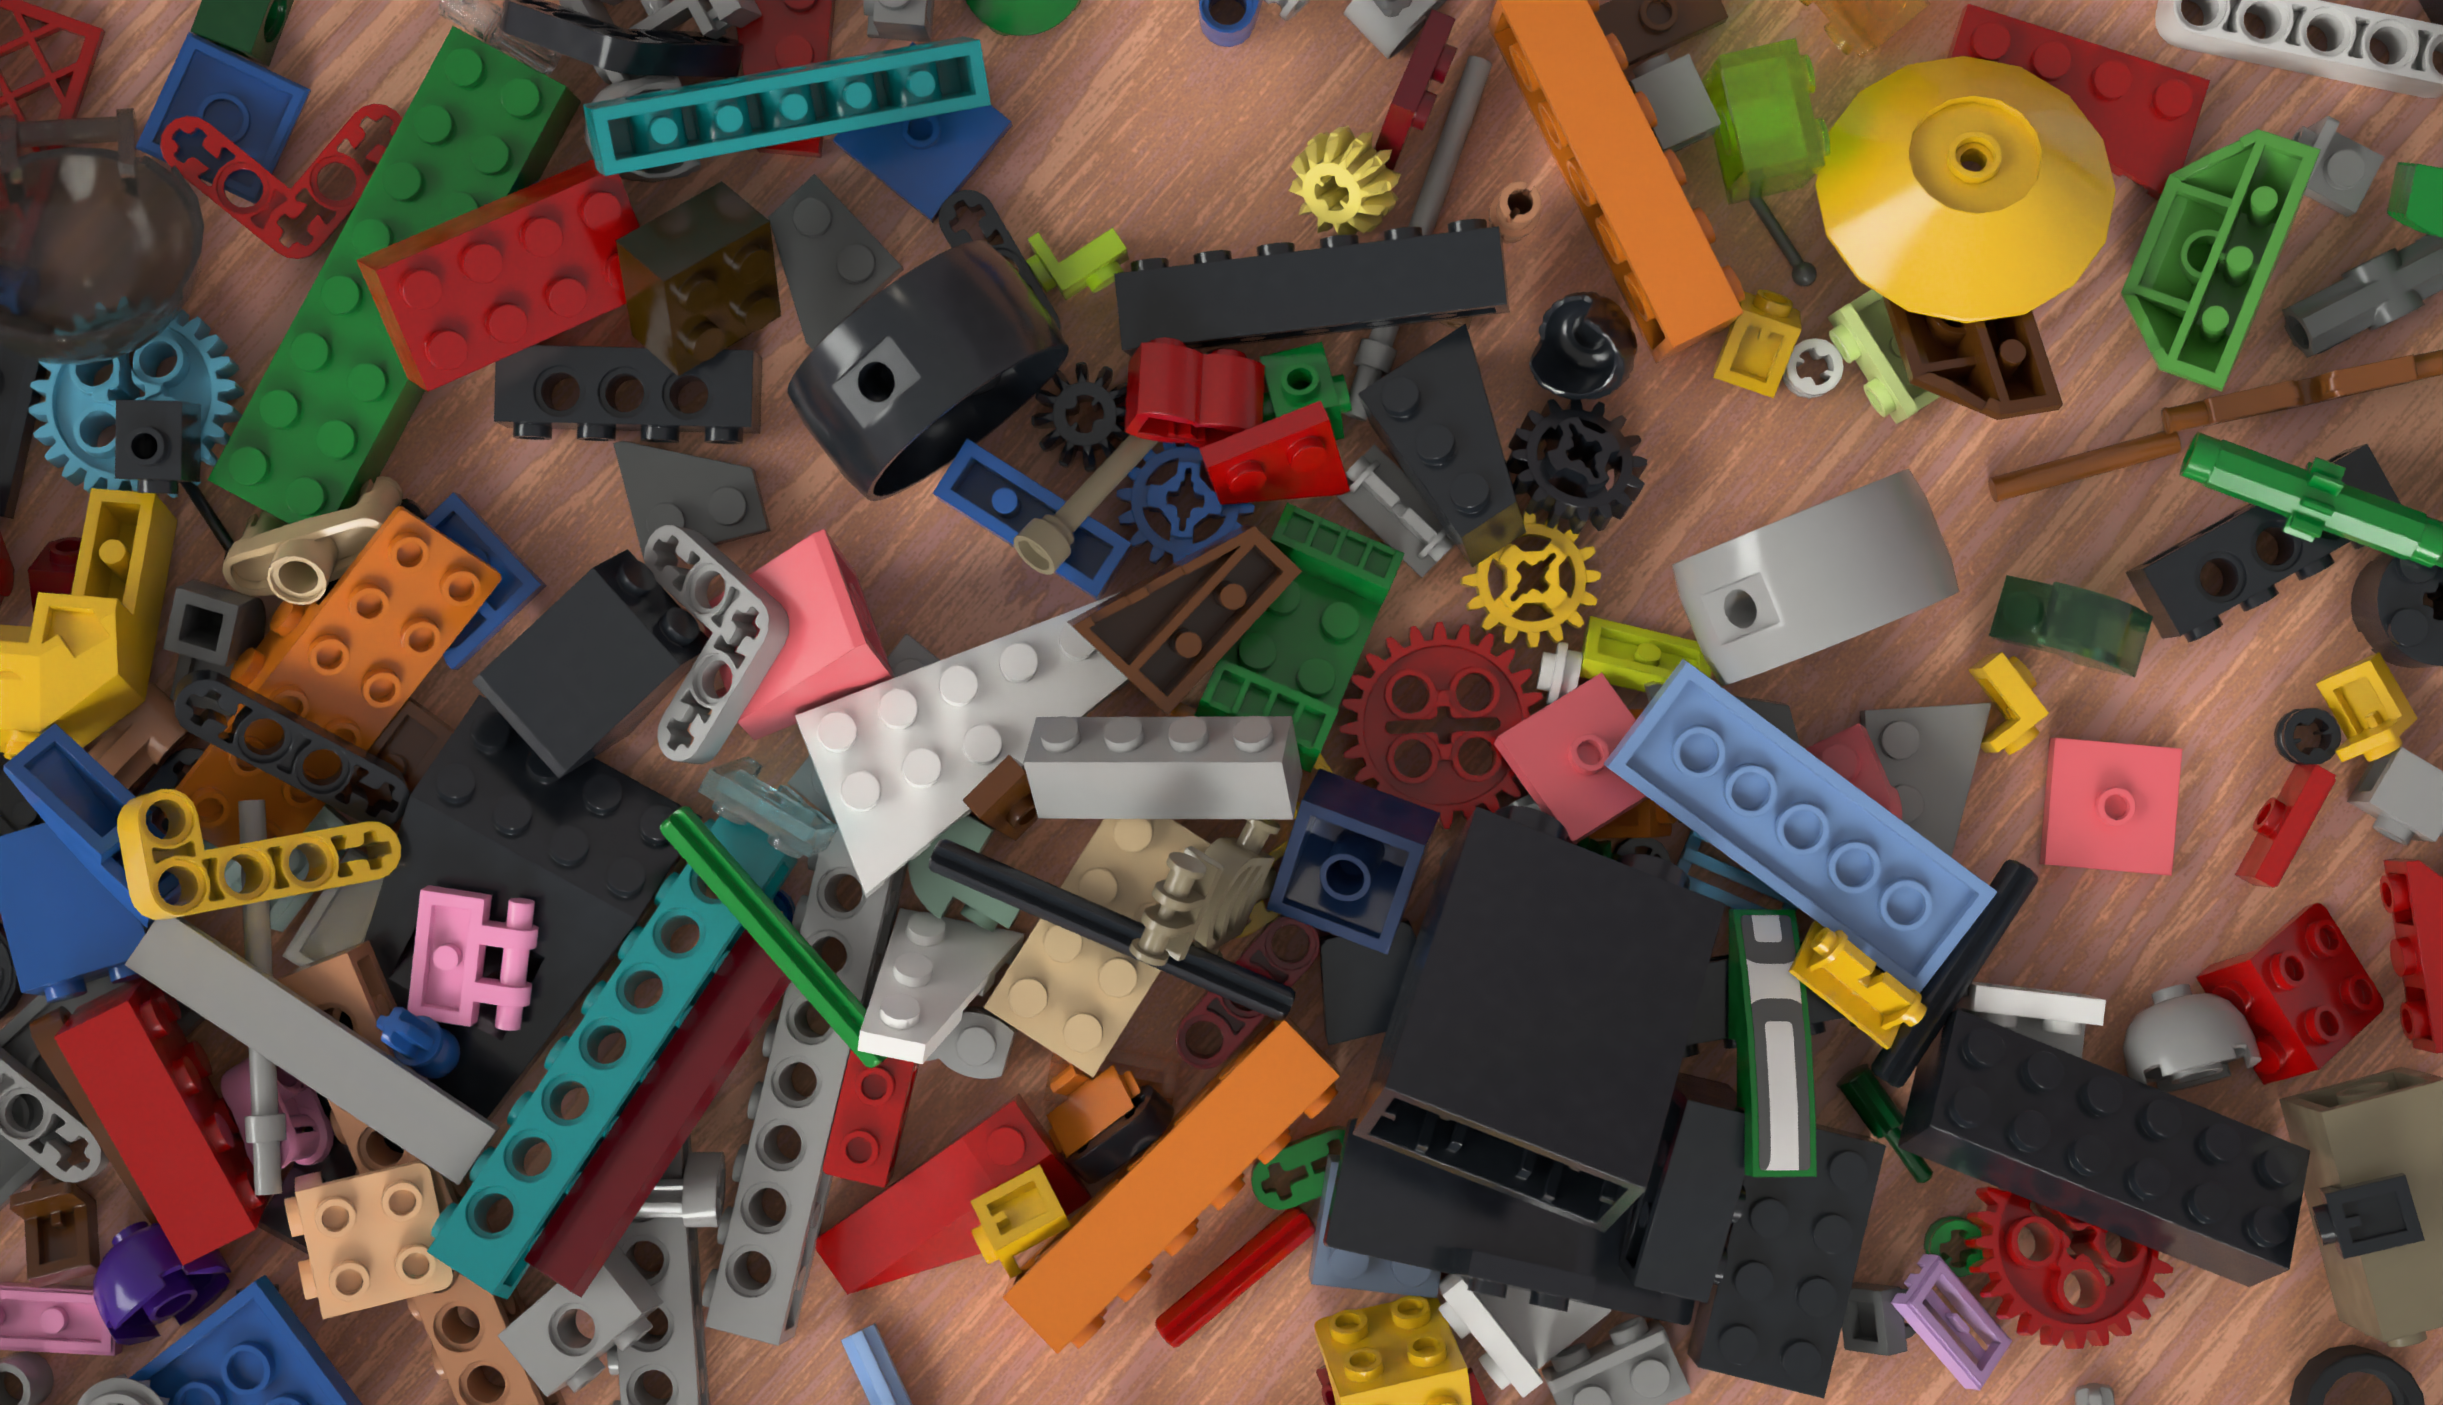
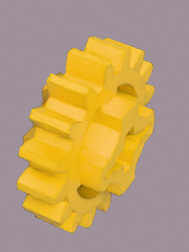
M1524 510L1522 519L1526 533L1520 537H1538L1549 541L1548 544L1540 551L1523 552L1515 544L1509 543L1477 564L1475 574H1469L1460 578V585L1476 588L1477 596L1472 598L1465 606L1468 611L1483 608L1488 614L1480 626L1484 632L1499 624L1504 627L1502 643L1509 645L1518 633H1524L1527 647L1536 648L1540 640V632L1546 631L1548 637L1554 643L1563 640V631L1560 624L1566 622L1576 629L1584 624L1581 615L1576 609L1579 605L1583 607H1593L1596 605L1598 599L1586 592L1585 587L1586 584L1600 580L1601 572L1586 570L1584 561L1596 553L1594 546L1578 550L1574 542L1579 534H1573L1571 529L1563 534L1557 530L1558 524L1553 529L1547 527V519L1543 525L1536 524L1535 514L1529 515ZM1549 557L1550 561L1542 569L1544 573L1539 578L1540 584L1544 587L1543 592L1541 593L1533 588L1525 594L1518 595L1511 601L1510 597L1518 589L1517 584L1522 578L1516 570L1518 565L1529 569L1535 564L1539 565ZM1566 558L1572 572V587L1569 597L1567 596L1568 593L1559 586V566ZM1491 561L1502 572V592L1495 600L1491 595L1488 583ZM1521 606H1539L1552 617L1532 622L1522 621L1511 616Z

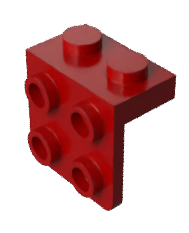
M2314 903L2304 907L2256 950L2211 964L2196 976L2205 993L2215 994L2229 1000L2245 1016L2255 1036L2262 1058L2257 1065L2253 1066V1069L2263 1085L2320 1070L2384 1009L2383 998L2374 982L2367 974L2326 907L2321 903Z

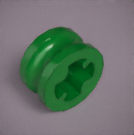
M1949 1215L1939 1218L1930 1225L1925 1234V1253L1939 1255L1957 1277L1972 1275L1973 1273H1970L1969 1267L1983 1259L1982 1250L1973 1248L1962 1250L1959 1255L1960 1261L1950 1263L1952 1257L1945 1252L1940 1253V1244L1950 1242L1951 1231L1961 1230L1959 1236L1965 1240L1981 1236V1230L1976 1225L1959 1216Z

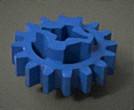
M1163 442L1164 451L1156 454L1151 449L1143 458L1146 464L1142 469L1135 466L1127 475L1130 480L1134 481L1133 488L1117 490V499L1125 503H1131L1132 510L1118 517L1120 525H1137L1139 530L1129 542L1132 543L1133 548L1143 546L1149 542L1153 546L1149 560L1155 565L1164 557L1165 553L1173 556L1174 564L1241 527L1242 525L1237 522L1239 515L1247 516L1254 514L1255 505L1251 503L1220 505L1215 491H1211L1200 477L1201 464H1204L1199 448L1188 443L1185 446L1176 447L1175 443ZM1179 461L1177 474L1163 485H1147L1150 478L1160 468L1169 463ZM1191 473V487H1193L1194 496L1199 500H1204L1203 508H1192L1190 518H1186L1185 530L1180 531L1181 520L1178 517L1177 507L1167 504L1169 496L1176 497L1180 495L1182 486H1185L1186 475ZM1143 510L1162 514L1171 525L1170 541L1159 536L1150 527ZM1209 518L1225 519L1221 527L1212 536L1204 541L1193 544L1194 530Z

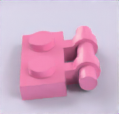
M431 885L421 889L408 1011L415 1016H427L437 1022L471 1027L478 1021L480 1003L497 1005L495 1027L497 1029L507 1031L520 1030L523 1007L530 1005L532 984L527 982L526 978L529 952L537 947L539 927L533 925L535 901L525 898L509 899L506 922L489 920L492 895ZM486 945L503 948L500 979L483 977Z

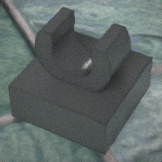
M1862 1282L1852 1283L1842 1324L1845 1350L1885 1356L1908 1351L1906 1339L1912 1337L1916 1332L1909 1323H1904L1903 1316L1891 1304L1897 1293L1906 1294L1908 1289Z

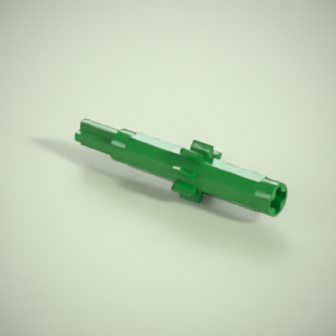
M2200 432L2195 434L2187 449L2181 465L2180 476L2201 483L2202 486L2287 517L2282 532L2313 542L2315 537H2321L2324 530L2403 560H2410L2432 568L2434 565L2443 568V522L2431 518L2423 512L2344 484L2341 479L2346 468L2315 457L2314 461L2308 462L2306 468L2303 469L2224 439L2219 440Z

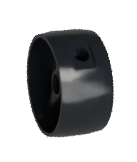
M975 240L953 247L929 259L894 281L858 308L808 355L793 375L788 385L787 393L805 427L844 478L868 500L879 501L916 485L951 463L967 439L977 444L1002 425L1052 378L1065 361L1069 347L1053 317L1013 265L987 241Z

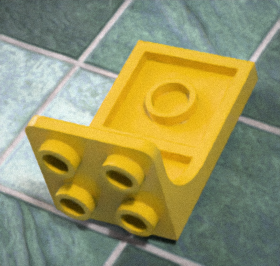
M1408 1295L1393 1302L1358 1310H1343L1334 1315L1320 1318L1315 1322L1316 1339L1326 1365L1336 1405H1472L1468 1369L1449 1323L1438 1309L1441 1306L1438 1298Z

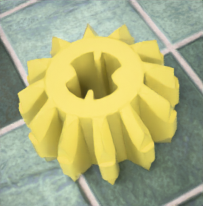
M1347 125L1345 127H1338L1330 134L1328 132L1324 134L1319 133L1307 142L1308 146L1295 158L1291 167L1298 177L1292 181L1288 191L1304 197L1305 202L1301 205L1298 215H1310L1313 213L1318 217L1317 233L1327 232L1333 226L1338 235H1355L1358 231L1363 234L1366 231L1371 232L1382 223L1384 215L1395 207L1396 201L1399 198L1391 189L1398 184L1401 174L1385 166V163L1390 159L1392 149L1377 152L1372 148L1373 131L1362 133L1355 138L1351 128Z

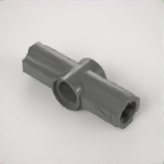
M2425 235L2416 240L2415 243L2399 251L2393 248L2341 274L2342 280L2283 309L2285 317L2284 327L2293 345L2298 347L2308 358L2329 350L2367 328L2373 331L2425 305L2424 299L2443 290V238Z

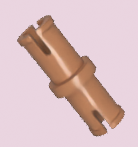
M1514 181L1508 184L1503 190L1498 192L1491 202L1489 208V228L1499 226L1501 235L1504 237L1503 243L1508 244L1520 241L1523 237L1529 235L1539 222L1542 205L1541 195L1535 186H1533L1531 191L1525 189L1528 184L1526 181ZM1515 207L1520 210L1519 214L1515 218H1511L1509 216L1510 212Z

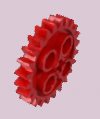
M1436 622L1431 640L1425 641L1416 626H1412L1409 628L1408 647L1403 648L1398 641L1390 636L1385 639L1386 649L1390 658L1384 661L1371 653L1364 657L1374 673L1370 678L1354 674L1351 676L1350 681L1362 691L1360 699H1343L1341 706L1356 713V722L1346 723L1339 726L1338 729L1340 733L1356 736L1357 739L1356 745L1342 753L1343 758L1346 759L1362 758L1365 764L1353 777L1355 782L1374 778L1378 783L1375 789L1439 812V822L1442 829H1450L1454 811H1460L1467 822L1476 806L1481 803L1487 810L1493 813L1500 809L1496 794L1500 791L1514 798H1518L1521 795L1518 787L1512 780L1515 773L1496 748L1494 742L1499 735L1530 717L1528 707L1540 701L1543 695L1539 692L1523 693L1521 685L1528 680L1533 672L1529 668L1512 674L1508 666L1516 653L1513 648L1502 652L1497 657L1490 653L1494 642L1493 634L1488 633L1477 645L1470 643L1469 625L1463 624L1453 640L1447 639L1443 622ZM1469 674L1480 676L1489 685V701L1479 711L1467 710L1457 700V684L1464 676ZM1407 676L1421 681L1427 693L1426 702L1422 709L1412 714L1399 710L1392 699V689L1396 681ZM1438 707L1446 708L1447 717L1450 719L1496 718L1499 721V727L1496 730L1456 731L1449 733L1447 744H1439L1438 736L1433 732L1390 734L1385 729L1389 721H1417L1436 718ZM1471 738H1479L1485 741L1492 752L1491 765L1485 772L1479 775H1471L1464 771L1458 759L1459 749L1462 744ZM1407 740H1414L1423 744L1429 755V762L1425 771L1419 776L1412 778L1401 774L1395 767L1394 762L1396 749Z
M1999 1187L1976 1189V1195L1988 1206L1986 1211L1967 1214V1219L1982 1227L1981 1236L1966 1239L1965 1246L1982 1250L1983 1259L1972 1264L1969 1267L1970 1273H1988L1991 1281L1982 1288L1979 1294L1981 1298L2002 1297L2003 1301L1995 1315L1998 1319H2011L2020 1315L2016 1331L2018 1335L2032 1336L2040 1329V1344L2044 1346H2057L2062 1338L2066 1349H2083L2086 1338L2092 1346L2109 1345V1331L2115 1336H2129L2132 1334L2128 1317L2134 1320H2149L2151 1314L2142 1301L2143 1298H2164L2165 1292L2153 1279L2155 1274L2173 1273L2174 1268L2158 1259L2159 1251L2119 1236L2121 1251L2118 1257L2114 1259L2108 1253L2105 1245L2107 1230L2035 1202L2036 1208L2042 1216L2039 1217L2030 1209L2031 1200ZM2024 1226L2031 1231L2035 1240V1250L2029 1259L2021 1253L2018 1246V1235ZM2071 1231L2074 1235L2073 1238L2070 1240L2064 1232ZM2070 1246L2076 1254L2069 1255L2066 1249ZM2098 1269H2102L2109 1276L2110 1283L2108 1286H2106L2105 1279ZM2070 1273L2076 1277L2081 1289L2080 1297L2074 1305L2068 1301L2063 1289L2064 1281Z

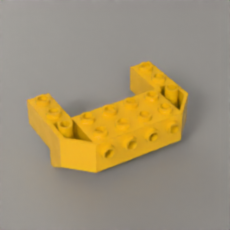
M91 488L71 595L38 592L32 627L0 624V753H4L5 758L11 760L55 723L83 748L145 702L178 521L157 494Z

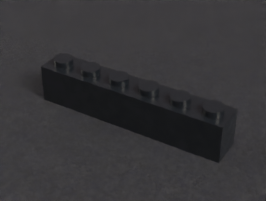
M1466 219L1449 223L1448 233L1423 236L1421 227H1401L1384 231V241L1359 244L1358 235H1336L1320 239L1321 248L1295 251L1294 243L1281 242L1258 246L1256 248L1257 256L1232 259L1231 251L1215 250L1193 255L1194 264L1169 267V260L1166 258H1149L1133 261L1130 263L1131 272L1114 274L1122 350L1132 357L1141 343L1162 337L1178 339L1186 347L1199 350L1510 313L1501 231L1499 226L1487 228L1485 219Z

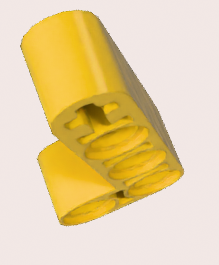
M160 789L130 799L122 807L117 818V832L129 896L133 906L143 916L152 920H167L378 880L388 876L397 867L401 858V844L397 834L383 823L369 821L205 850L199 817L194 803L184 793L175 789ZM151 805L161 808L169 820V829L163 839L154 836L146 825V813ZM366 846L368 859L339 864L337 851ZM295 848L302 851L309 863V871L303 881L297 879L289 867V857ZM231 859L237 861L243 867L246 874L245 885L239 893L233 891L227 885L224 878L225 867ZM165 870L173 873L181 885V895L178 902L174 905L167 903L161 897L158 890V881Z

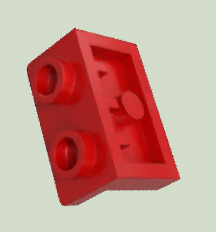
M852 1050L850 1051L823 1163L825 1174L882 1188L886 1187L893 1177L919 1063L887 1057L878 1066L869 1068L863 1064Z

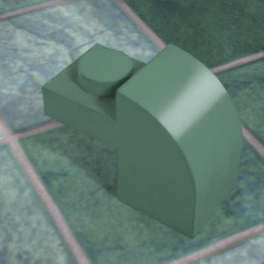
M971 813L964 818L962 817L931 843V846L914 860L908 861L910 881L921 903L939 919L946 916L954 900L958 899L965 903L960 914L991 932H994L998 923L1009 929L1014 925L1022 910L934 873L928 868L930 857L940 839H948L982 854L996 829Z

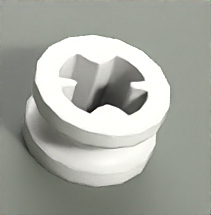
M1818 338L1803 340L1793 349L1782 376L1783 382L1791 392L1799 397L1808 399L1820 397L1833 389L1840 381L1844 368L1842 356L1837 348L1827 340ZM1809 352L1813 360L1824 358L1828 370L1820 374V377L1825 380L1823 384L1815 385L1811 377H1804L1802 379L1799 377L1796 367L1805 362V360L1799 357L1801 353Z

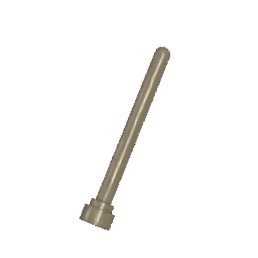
M1217 349L1210 350V351L1207 352L1206 354H1210L1211 352H1213V351H1215V350H1217ZM1129 435L1054 515L1047 514L1042 519H1032L1015 536L1013 543L1020 557L1034 570L1045 575L1053 574L1071 554L1070 545L1074 542L1073 532L1158 441Z

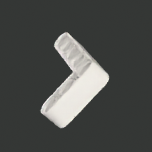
M2158 0L2155 26L2159 35L2168 44L2177 48L2422 98H2437L2443 95V75L2435 69L2433 64V52L2443 53V25L2321 0H2190L2201 8L2204 15L2203 25L2196 26L2184 18L2181 12L2182 0ZM2245 13L2255 14L2263 21L2265 25L2264 39L2254 37L2246 30L2244 25ZM2308 25L2318 27L2325 33L2327 38L2326 51L2315 49L2309 43L2307 38ZM2371 38H2376L2387 46L2389 51L2388 64L2378 62L2372 56L2370 51Z

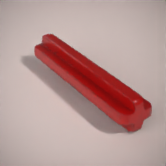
M1299 1205L1286 1209L1157 1317L1155 1326L1159 1334L1173 1348L1182 1345L1311 1237L1316 1230L1312 1219Z

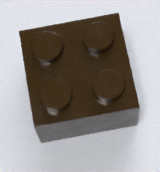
M722 181L616 240L632 336L677 376L713 358L717 353L751 333L764 328L781 316L770 221Z

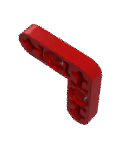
M370 104L363 106L353 114L291 189L214 126L199 117L185 116L177 118L168 124L161 135L160 149L163 158L171 168L274 251L286 258L303 259L316 253L352 212L375 171L374 169L370 175H366L355 159L338 152V148L345 140H349L355 150L361 145L367 134L360 126L366 118L376 123L382 120L384 116L389 118L394 123L389 130L390 135L393 137L402 121V117L396 110L387 105ZM198 129L204 131L207 137L202 145L218 160H220L225 148L235 155L233 160L227 162L218 170L212 186H208L201 180V176L211 170L193 157L187 159L185 163L176 157L181 147L174 138L181 130L190 135L196 133ZM380 144L374 146L365 159L378 165L386 147ZM333 163L346 165L353 171L356 178V187L352 195L340 201L330 200L325 197L318 186V175L321 170ZM242 169L256 173L263 185V194L260 200L253 206L246 208L232 204L225 193V182L233 172ZM306 188L318 204L335 211L336 215L326 224L320 214H317L307 227V231L313 236L311 243L305 246L302 243L295 242L288 248L280 241L285 231L278 223L284 215L297 219L307 209L309 205L297 201L299 194Z

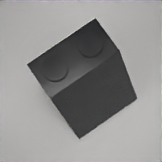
M627 549L587 572L479 673L472 683L560 779L629 736L691 670L709 638L700 630L694 617L681 609L656 581L653 572L644 563L638 561Z

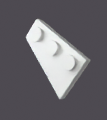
M900 908L860 1030L858 1051L923 1064L962 1020L963 1010L975 996L980 995L983 997L994 984L995 974L1005 963L1012 964L1023 946L1025 933L995 928L994 932H991L976 923L947 917L939 919L931 912H918Z

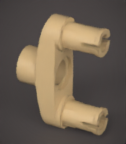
M385 476L377 477L375 483L369 479L362 485L359 500L353 507L311 517L288 525L285 521L266 511H262L260 517L257 514L251 515L246 522L242 538L233 543L224 560L222 572L225 580L232 588L245 595H276L288 603L297 605L312 604L323 596L329 582L341 578L392 511L401 505L403 492L400 485L395 480Z

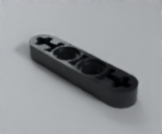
M209 669L196 670L185 675L177 683L173 693L175 716L180 725L188 732L360 822H380L388 826L397 822L404 815L409 800V790L402 773L392 764L221 673ZM209 690L217 691L218 706L234 716L237 712L238 704L241 703L245 706L236 715L231 732L227 733L224 731L228 727L226 716L209 708L205 709L200 716L193 714V702L189 697L192 694L204 697ZM265 718L275 720L283 728L282 738L275 746L268 749H258L246 742L244 734L252 722ZM321 749H327L336 753L341 759V764L333 776L326 779H315L304 772L303 763L310 753ZM354 766H361L356 771L359 782L372 789H379L384 782L389 783V790L393 799L390 802L379 799L374 806H369L365 790L350 782ZM347 786L346 793H341V791Z

